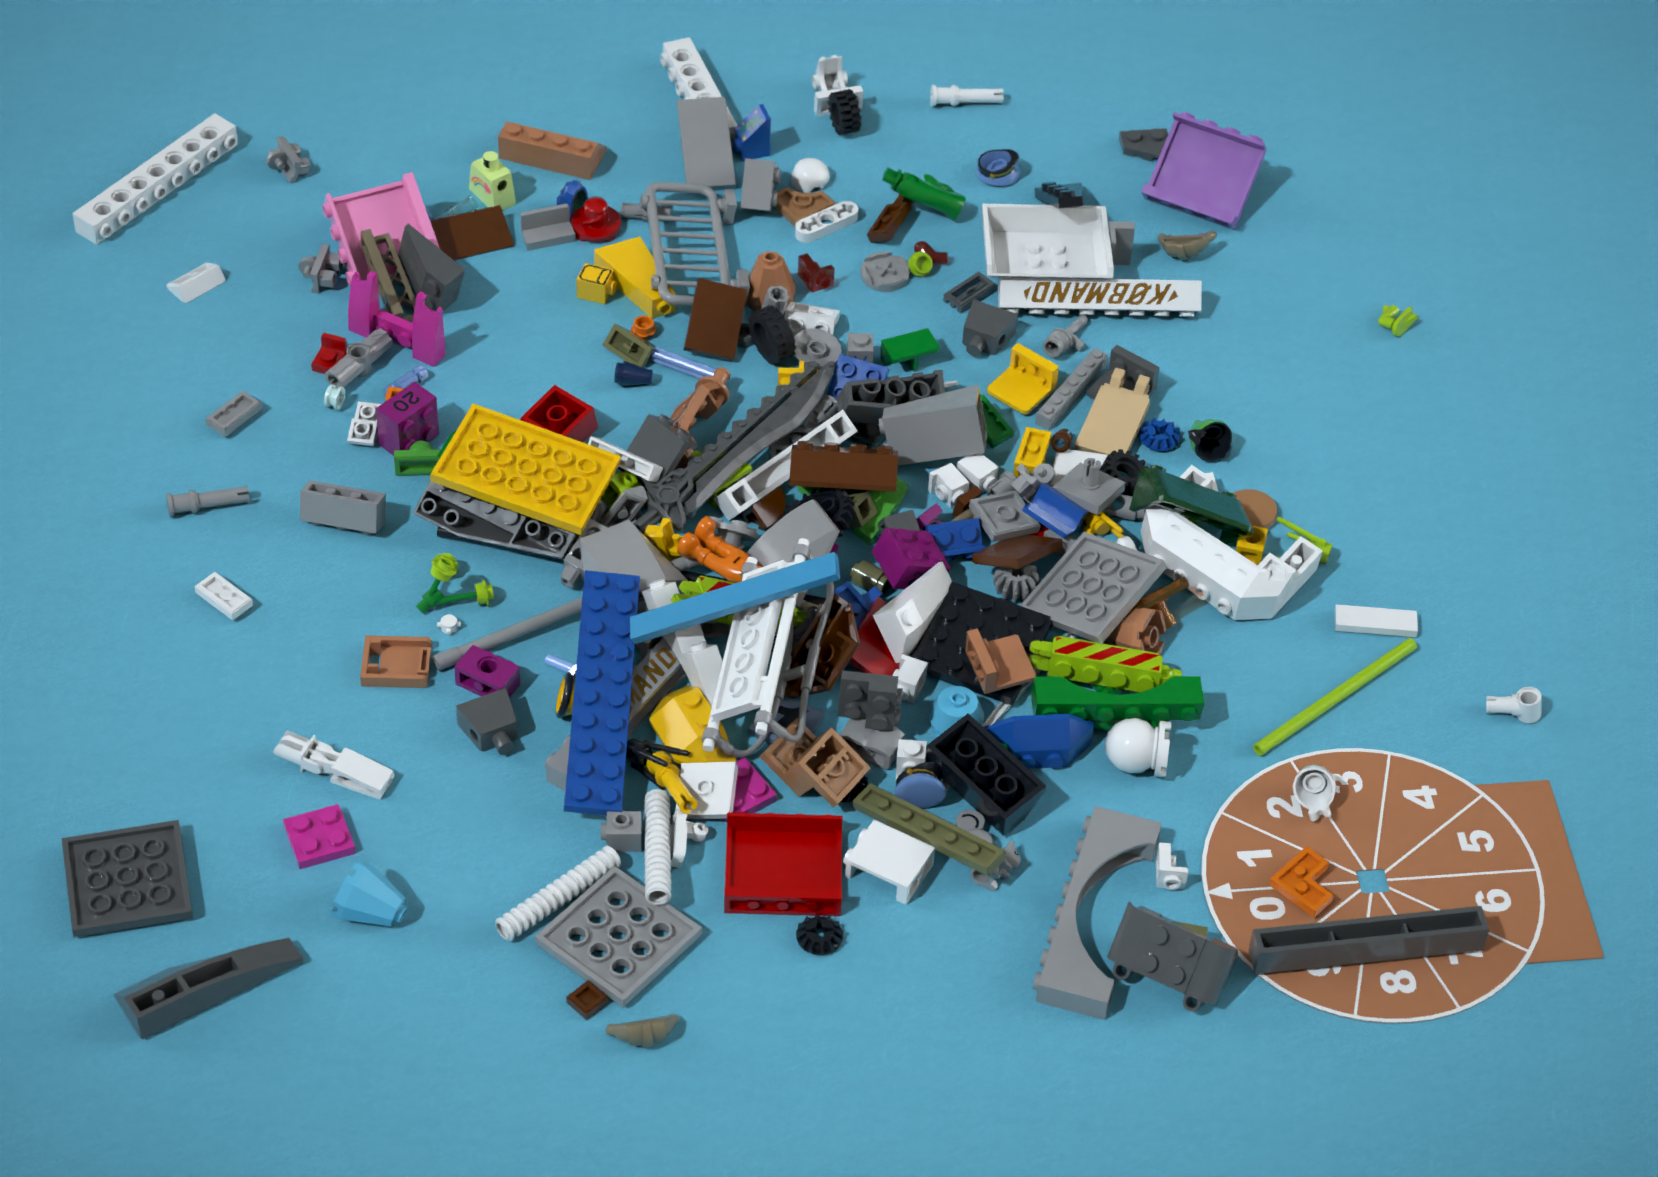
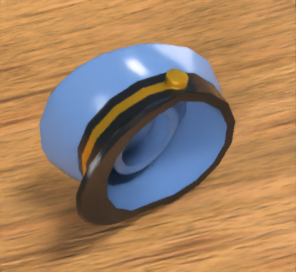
M1011 149L987 151L978 159L976 175L981 181L989 185H1010L1016 182L1020 176V169L1016 164L1019 155Z
M924 762L902 772L896 780L895 796L921 809L939 804L944 800L947 793L945 786L940 781L943 775L942 767L934 762Z

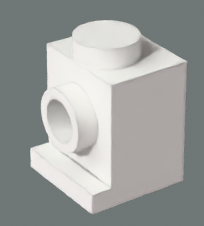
M952 463L929 473L928 491L930 494L936 493L937 497L944 501L949 508L955 507L957 499L969 490V481Z
M904 654L901 655L899 669L894 671L893 676H899L897 688H903L902 700L914 704L927 680L928 663Z
M898 740L896 780L902 772L926 762L927 741Z

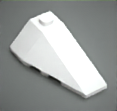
M938 562L873 615L895 663H900L902 654L908 656L916 650L949 591L952 580L943 562Z

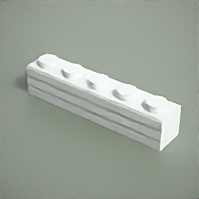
M590 437L589 445L621 456L618 467L647 481L658 482L663 467L600 438Z

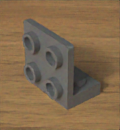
M1116 345L1111 350L1109 369L1087 390V396L1095 400L1101 385L1105 383L1110 384L1115 368L1125 370L1123 388L1134 391L1140 375L1150 377L1148 383L1150 388L1147 393L1150 396L1157 389L1160 367Z

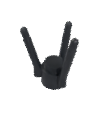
M634 738L630 739L627 742L626 760L631 762V768L638 770L661 790H664L665 787H661L656 782L655 776L645 769L643 765H646L647 760L667 767L668 762L652 755L651 749L683 756L690 755V752L687 750L652 743L646 739L642 742Z

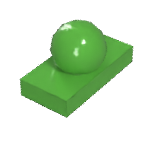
M420 440L414 442L409 450H394L395 475H430L440 459L437 455L441 449H433L430 443Z

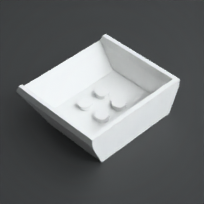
M982 204L987 276L994 279H999L1000 277L1113 278L1114 266L1106 206L1057 208L1052 205Z

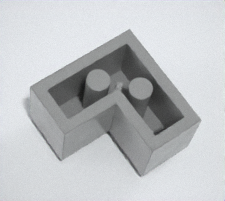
M745 159L741 209L772 212V206L776 207L778 192L773 191L776 188V183L780 184L781 169L775 161Z

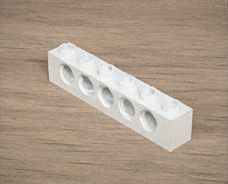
M690 37L663 43V53L660 54L661 64L667 68L669 79L675 83L679 97L682 96L683 100L722 97ZM726 105L732 146V139L735 138V128L738 125Z

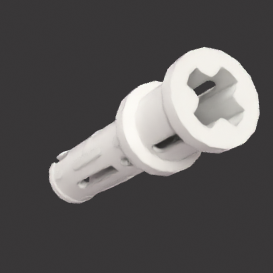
M931 85L930 102L931 106L951 104L952 107H955L958 103L1002 104L1003 88L959 89L956 85H951V87Z

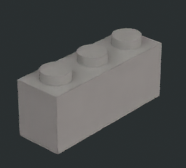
M311 480L300 491V520L307 521L312 525L324 524L335 526V528L340 530L352 529L358 530L363 534H376L385 524V493Z

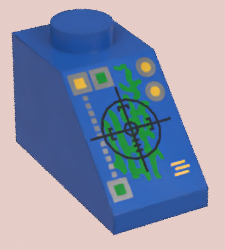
M763 104L758 105L735 128V138L732 139V146L734 152L739 154L742 162L745 159H758L770 156L771 118Z

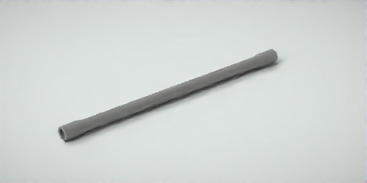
M683 556L670 561L679 572L701 565L697 562V559H689ZM582 597L462 646L453 647L433 655V662L437 670L441 671L457 664L472 645L489 650L581 612Z

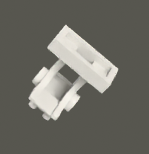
M842 56L821 57L818 61L815 75H812L813 88L818 89V92H815L814 99L816 117L831 115L828 111V108H830L828 105L830 93L846 89L853 90V94L856 95V100L859 102L858 108L860 110L863 108V89L861 85L845 86L848 83L846 71H842Z

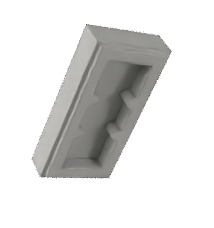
M241 391L205 419L206 425L226 437L262 409V404L246 392Z

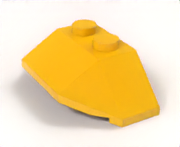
M688 685L664 695L650 716L649 722L663 745L690 752L689 756L669 753L672 760L678 764L736 762L735 756L727 755L715 746L711 752L705 751L702 748L703 730L708 726L712 708L699 687ZM720 722L718 729L720 736L729 742L724 727Z

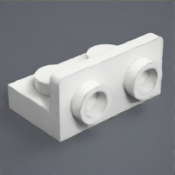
M790 302L785 310L784 318L788 321L793 336L801 330L809 328L821 329L833 335L834 327L839 321L840 310Z

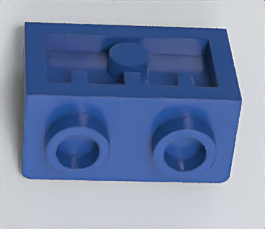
M979 518L925 525V530L933 536L946 561L954 560L953 555L963 554L964 558H972L973 553L986 548V545L982 544Z

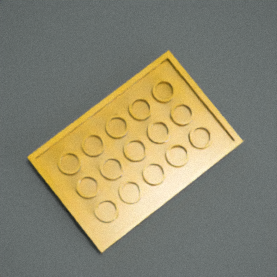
M473 403L431 472L430 481L581 535L620 465L621 456Z

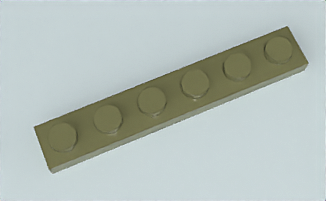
M871 783L852 801L854 809L935 847V850L986 876H989L1006 859L1005 850Z

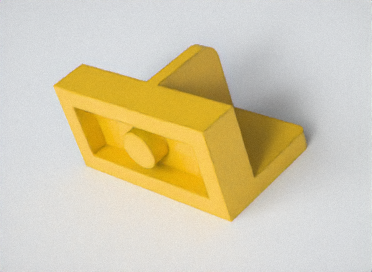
M1026 427L1014 462L1013 475L1016 478L1021 475L1016 469L1021 463L1031 473H1033L1036 466L1045 463V456L1051 441L1052 432Z

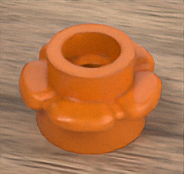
M646 315L638 316L634 319L631 331L642 338H649L656 332L654 320Z

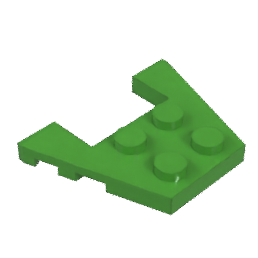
M897 477L896 492L868 490L877 514L863 527H854L853 533L870 546L873 545L876 541V536L880 532L877 523L883 517L895 513L907 495L909 485ZM797 486V491L802 495L805 493L809 496L813 489L819 492L822 487Z

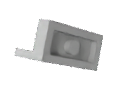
M568 204L520 213L521 236L527 251L575 242V232L570 223V208Z
M1109 221L1113 265H1130L1135 232L1134 222Z

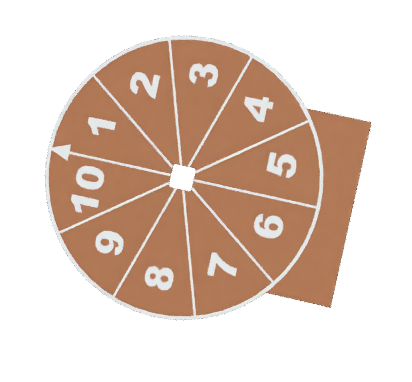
M1338 748L1315 751L1280 761L1245 781L1221 806L1211 823L1205 839L1202 855V882L1209 911L1226 942L1237 948L1238 957L1252 971H1254L1249 954V946L1253 929L1482 906L1489 926V933L1484 950L1257 974L1274 988L1291 998L1315 1009L1340 1017L1378 1023H1413L1434 1020L1472 1008L1490 998L1505 987L1521 971L1525 964L1604 958L1549 780L1473 785L1442 767L1404 754L1363 748ZM1310 765H1318L1327 769L1333 775L1336 783V792L1330 804L1331 816L1325 818L1323 815H1320L1315 821H1310L1309 810L1297 801L1293 793V783L1297 773ZM1306 846L1329 862L1328 869L1315 882L1334 895L1332 903L1315 918L1269 886L1270 878ZM1383 870L1389 891L1362 893L1356 872Z

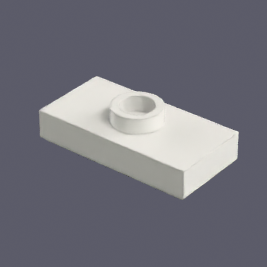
M216 572L195 586L196 594L232 621L253 606V601L250 597Z

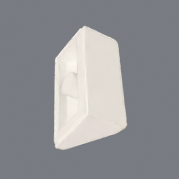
M205 263L168 283L166 286L178 299L188 303L224 283L225 277L218 264Z

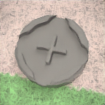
M876 252L865 258L864 263L860 267V275L867 287L876 291L891 292L903 288L908 283L910 269L908 262L902 256H892L891 252Z

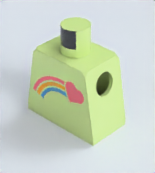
M488 151L484 153L482 158L472 162L469 189L487 207L501 205L502 211L516 205L512 174L498 160L496 152Z

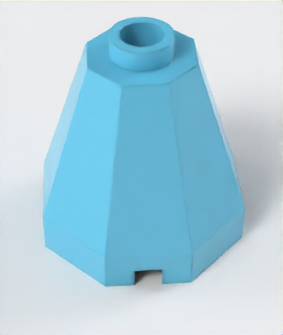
M362 858L357 860L352 866L356 873L354 876L347 874L333 902L335 908L331 910V915L341 920L390 927L395 921L400 923L408 908L404 906L406 898L370 862Z

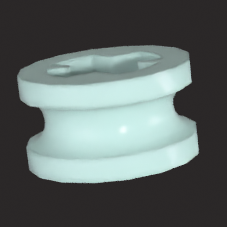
M330 384L324 397L325 407L333 406L334 409L339 410L345 399V388L339 387L337 389L335 385Z

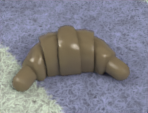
M1209 231L1205 234L1167 236L1164 233H1160L1157 239L1168 256L1185 261L1191 257L1198 256L1199 252L1209 245V242L1216 239L1217 234L1215 231Z
M670 1014L651 1019L609 1024L606 1027V1033L610 1036H615L623 1042H629L632 1046L640 1045L642 1048H649L653 1046V1043L665 1040V1037L678 1024L679 1017L676 1014Z

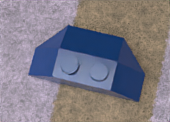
M1072 714L1012 716L997 721L991 726L986 725L983 727L1000 743L1007 744V750L1028 769L1068 767L1091 745L1094 724L1092 721H1085L1081 717Z

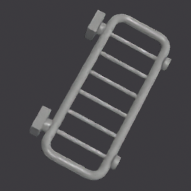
M654 182L646 188L645 194H641L640 208H647L656 275L652 274L651 290L658 289L660 297L665 302L683 306H692L694 296L675 295L668 291V286L696 287L697 282L667 280L665 269L720 272L722 284L748 290L745 301L746 306L750 289L748 271L737 269L736 278L731 280L721 221L722 214L723 224H733L737 207L735 191L733 189H725L723 199H718L716 192L706 185ZM655 192L702 194L708 198L709 203L658 200L655 198ZM656 204L710 208L711 219L658 215ZM659 220L712 224L714 235L660 231ZM661 236L715 240L716 251L662 248ZM663 253L717 256L719 267L665 264Z

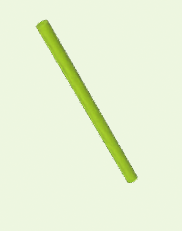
M1408 638L1253 744L1254 752L1262 756L1416 650V642L1412 638Z

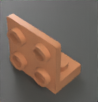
M978 628L967 631L965 651L984 694L1034 680L1036 673L1018 635L987 642L986 638L982 639Z

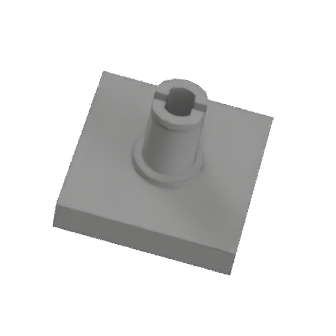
M1087 458L1084 464L1080 462L1057 482L1053 488L1087 511L1098 515L1124 492L1126 482L1101 472V462L1097 460L1095 463L1094 458Z

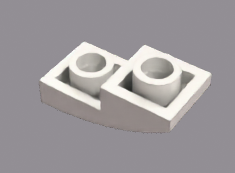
M358 401L355 417L351 420L347 443L374 446L378 437L376 408L382 404Z

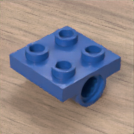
M839 354L827 395L837 400L846 382L875 378L886 380L890 369Z

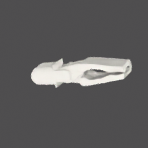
M286 730L273 751L275 756L300 765L302 773L304 770L315 774L326 773L332 776L330 779L331 783L379 800L395 776L393 770L353 750L344 748L341 753L335 752L330 745L316 740V735L308 739Z

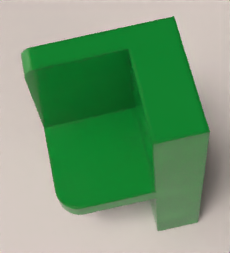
M929 328L881 340L880 359L884 365L907 361L911 369L915 371L918 369V357L937 353L940 346Z

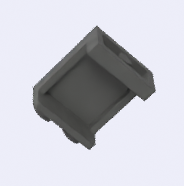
M648 414L627 451L663 467L659 482L667 474L675 470L688 448L696 449L698 444L691 440L692 435L689 432L673 426L674 421L664 414H660V416ZM618 467V469L622 472L627 471L625 469ZM633 474L646 491L656 484Z

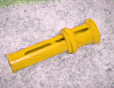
M663 751L653 753L652 755L668 762V766L664 767L647 760V769L651 774L655 775L656 782L669 791L682 813H691L687 805H690L694 811L697 807V801L681 781L680 771L675 764H671V757Z

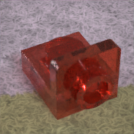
M808 253L798 257V276L811 293L834 285L835 268L832 265L820 268L818 263L813 261Z

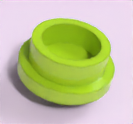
M921 251L913 253L908 261L911 273L918 277L929 274L933 266L931 257Z

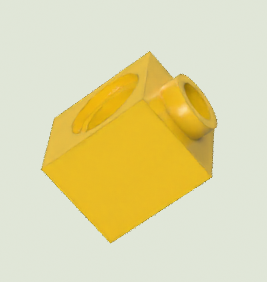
M1252 526L1254 529L1253 536L1239 540L1236 552L1254 564L1259 565L1262 561L1268 529Z

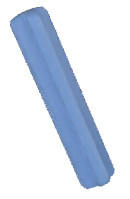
M654 347L650 355L652 362L699 379L704 376L712 377L716 368L659 347Z

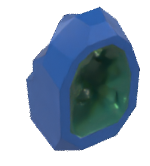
M577 180L566 182L564 188L560 191V195L557 197V205H569L571 220L574 212L583 207L586 200H588V192Z

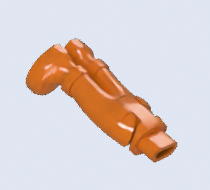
M708 516L703 517L698 523L694 534L688 532L681 538L677 552L685 558L697 559V562L702 566H706L729 582H741L742 566L746 563L747 558L751 556L740 548L725 542L722 538L716 537L714 535L716 529L715 521Z

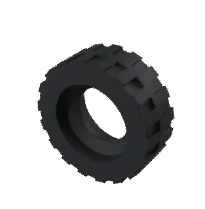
M769 305L749 315L748 327L753 343L769 364H778L795 354L796 346L793 332L779 309Z

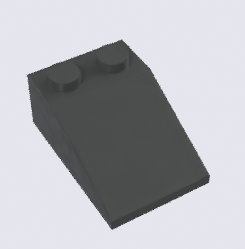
M407 224L404 228L398 252L402 267L415 294L417 295L421 291L427 295L425 306L434 311L441 307L444 311L457 300L465 269L410 224Z

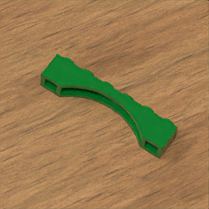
M1172 676L1163 684L1150 690L1122 695L1088 690L1073 684L1063 677H1034L1031 689L1033 715L1072 714L1084 720H1100L1103 722L1132 718L1156 721L1200 720L1205 704L1200 676Z

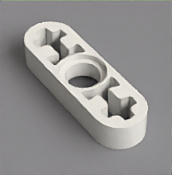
M843 201L799 220L795 225L796 239L803 243H810L854 224L858 220V206L854 202ZM822 220H831L833 223H831V224H824V223H822L821 221H822Z

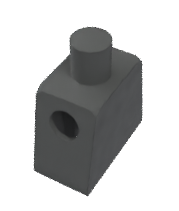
M974 299L963 328L962 343L967 346V352L974 357L979 356L981 352L991 355L997 354L1016 334L1018 314Z
M506 688L456 705L458 726L480 751L485 752L496 748L500 755H506L513 750L514 745L512 741L518 738L517 720Z

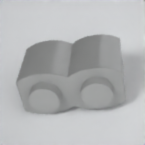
M850 718L840 736L862 759L871 765L889 770L897 757L898 740H904L905 734L896 726H893V731L865 728L866 719Z

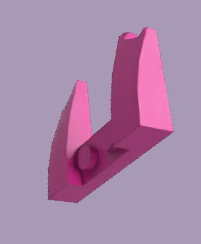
M355 272L352 275L348 306L349 331L367 338L372 332L381 328L387 332L392 341L411 348L414 359L433 367L445 356L443 309L441 307L436 311L426 307L425 298L427 295L420 291L416 295L413 323L380 309L376 272H369L367 280H360L359 272Z

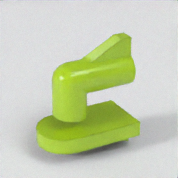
M1384 305L1378 323L1382 327L1391 329L1394 336L1400 337L1418 319V315L1413 314L1412 307H1407L1397 319H1394L1399 314V308L1395 305Z

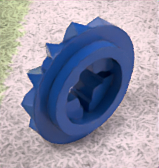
M1155 418L1151 422L1145 421L1139 430L1140 441L1151 450L1168 451L1175 448L1180 442V428L1175 427L1174 422L1167 423L1165 418L1162 421H1158ZM1156 432H1157V433L1165 432L1164 435H1163V434L1155 435Z

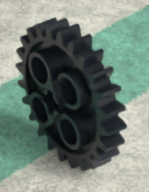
M822 487L819 492L813 489L811 495L807 496L804 493L802 500L795 499L793 507H786L788 511L786 514H788L803 503L812 499L816 500L840 532L837 537L843 536L842 530L850 528L847 523L854 520L852 514L856 512L853 508L855 504L841 488H829L827 490ZM781 514L779 517L783 518L786 514Z

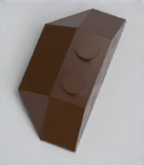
M835 592L820 640L817 667L813 685L808 695L831 691L842 670L845 669L860 645L852 604ZM825 602L791 654L790 669L806 664L809 647L813 643ZM803 677L788 681L784 694L790 698L801 697L802 690L800 687Z

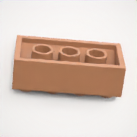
M507 121L498 135L499 159L591 180L607 150V146L597 142Z

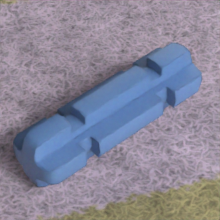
M422 365L416 366L412 369L413 372L409 371L394 381V385L391 383L385 387L384 396L389 386L405 389L413 382H422L428 377L427 369Z

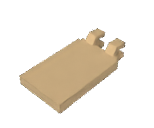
M1115 368L1110 384L1105 383L1101 385L1075 442V450L1105 455L1111 454L1114 450L1118 452L1119 449H1123L1124 454L1127 450L1130 451L1150 406L1149 395H1147L1150 385H1148L1150 377L1140 375L1135 389L1132 391L1123 388L1125 370Z

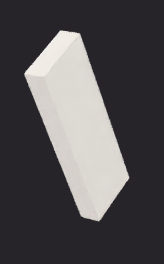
M1335 605V631L1417 637V611Z

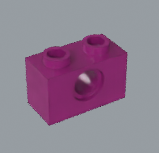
M472 645L454 666L455 684L479 696L506 688L510 698L520 686V666L475 645Z

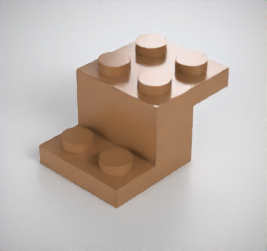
M798 717L786 728L787 732L795 735L797 732ZM805 726L803 736L796 742L777 737L759 756L798 797L814 787L832 807L838 805L871 768L832 727L819 737H816Z

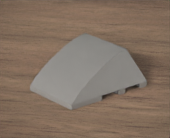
M812 499L786 514L754 543L747 554L758 560L757 563L762 567L781 560L794 562L792 558L794 546L798 544L799 539L804 538L809 541L810 553L815 557H820L830 553L840 531L819 503ZM807 590L799 592L795 605L803 609L804 604L807 602L803 600Z
M630 520L579 540L583 573H585V570L640 576L638 598L643 597L642 591L649 589V583L656 580L665 579V582H676L677 586L682 581L687 580Z

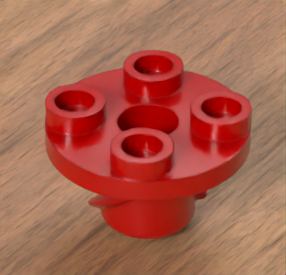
M592 197L586 200L583 207L574 212L571 218V225L579 241L611 242L620 230L621 218L618 212L609 207L604 199Z

